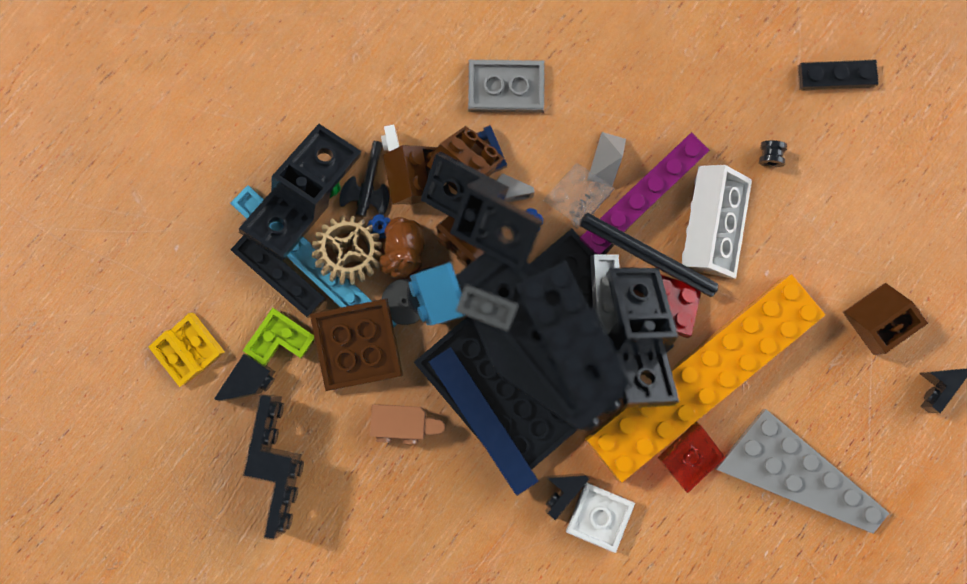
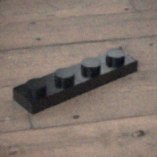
M242 236L230 249L307 318H310V314H313L326 300L325 297L285 262L280 261L245 236Z

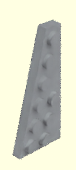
M763 409L714 468L873 534L890 514L767 409Z

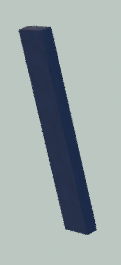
M448 348L430 360V365L515 495L518 496L539 482L452 348Z

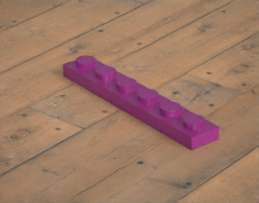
M691 132L600 219L623 232L626 231L710 150ZM588 230L579 238L595 255H600L612 244Z

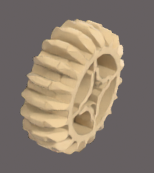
M342 215L340 223H337L332 218L330 220L331 227L323 224V233L316 232L315 234L318 240L312 243V247L316 249L312 252V257L318 259L315 262L316 268L323 267L321 270L323 276L331 273L329 279L331 282L335 281L336 277H339L340 285H344L345 279H349L350 284L354 285L356 277H358L359 281L364 282V273L371 277L374 273L372 268H379L380 263L377 260L383 255L379 251L383 245L381 242H377L380 236L378 233L371 234L373 231L372 225L364 228V219L360 220L357 224L355 223L354 216H351L350 222H346L345 217ZM340 234H350L346 238L336 237ZM359 237L366 243L369 255L363 253V250L357 246ZM352 244V251H348L343 257V250H346ZM327 246L331 247L332 251L338 255L336 264L327 256ZM350 262L362 263L356 267L344 268Z

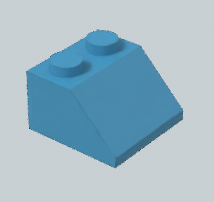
M451 262L410 276L409 288L413 297L417 296L420 307H417L422 322L426 321L427 325H435L465 316L456 312L462 293Z

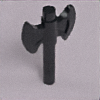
M373 141L361 187L357 185L356 177L352 176L346 181L340 192V206L344 207L348 203L356 201L357 216L366 217L370 205L376 208L378 214L384 215L389 205V193L385 184H382L378 190H373V183L383 146L382 142Z

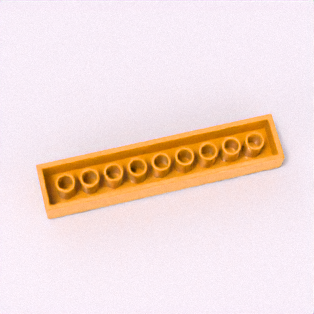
M792 274L782 277L671 368L679 402L675 406L623 407L588 435L585 441L614 477L622 483L826 314Z

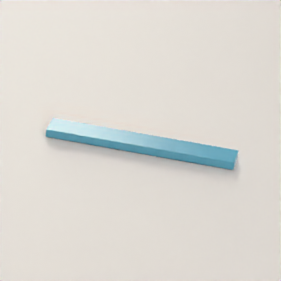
M247 185L230 204L247 219L264 199ZM273 222L269 227L274 231H279L284 228V225L280 222ZM304 237L287 255L301 271L341 308L371 302L357 286L350 284L349 279H345L344 285H340L339 277H336L335 281L331 282L329 280L331 273L323 276L321 274L323 267L316 268L315 262L318 259L312 257V252L316 249ZM392 320L393 327H395L397 324Z

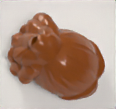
M397 217L392 219L385 228V254L380 256L379 262L382 272L390 274L394 278L398 276L406 278L414 274L422 266L419 256L423 252L425 242L421 226L415 220Z

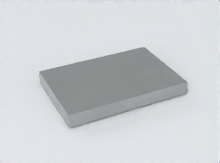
M469 60L468 111L544 112L545 61Z

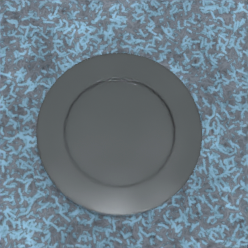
M399 279L387 286L382 295V299L388 298L392 320L399 325H411L420 320V316L408 305L407 287L410 279Z

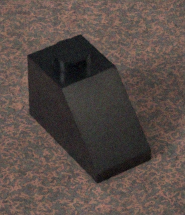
M243 354L214 399L217 401H228L260 394L263 390L266 392L275 380L272 376L276 371L268 366H264L248 354Z

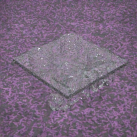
M576 163L547 195L544 201L571 220L570 223L578 229L581 227L580 220L585 213L594 215L595 211L600 208V205L606 198L610 197L615 188Z

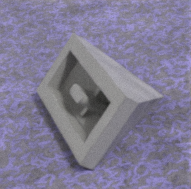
M601 132L587 181L612 188L623 157L625 138Z
M502 173L496 180L509 187L505 197L507 202L534 197V187Z

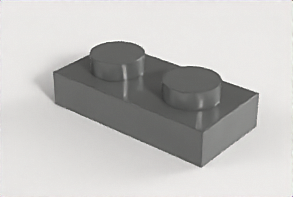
M466 285L456 312L508 332L518 304Z

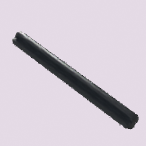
M585 213L581 218L580 226L659 268L661 271L709 297H713L717 293L718 283L590 213Z

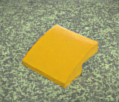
M194 312L188 313L171 330L163 332L148 346L179 387L184 386L225 353Z

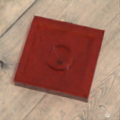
M695 422L657 458L681 488L688 493L726 457L698 422Z

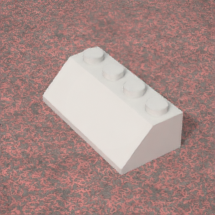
M727 165L698 166L694 195L690 206L689 225L686 229L685 249L682 253L683 265L699 273L736 279L752 179Z

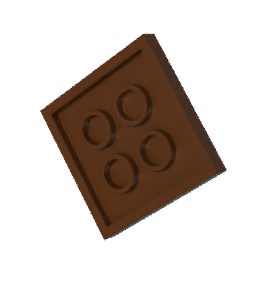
M388 298L310 314L325 391L403 376Z

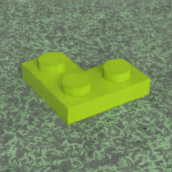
M272 308L243 349V352L266 366L280 345L299 358H303L315 341V337L302 326L275 308Z

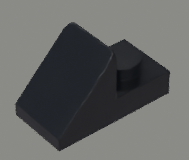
M967 368L921 372L920 375L935 385V387L930 388L924 395L925 401L920 407L928 413H941L966 380Z
M583 473L546 476L562 490L559 494L555 492L546 502L548 508L545 511L554 520L560 516L589 480Z

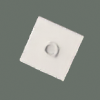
M586 483L582 488L566 528V533L616 553L635 503Z

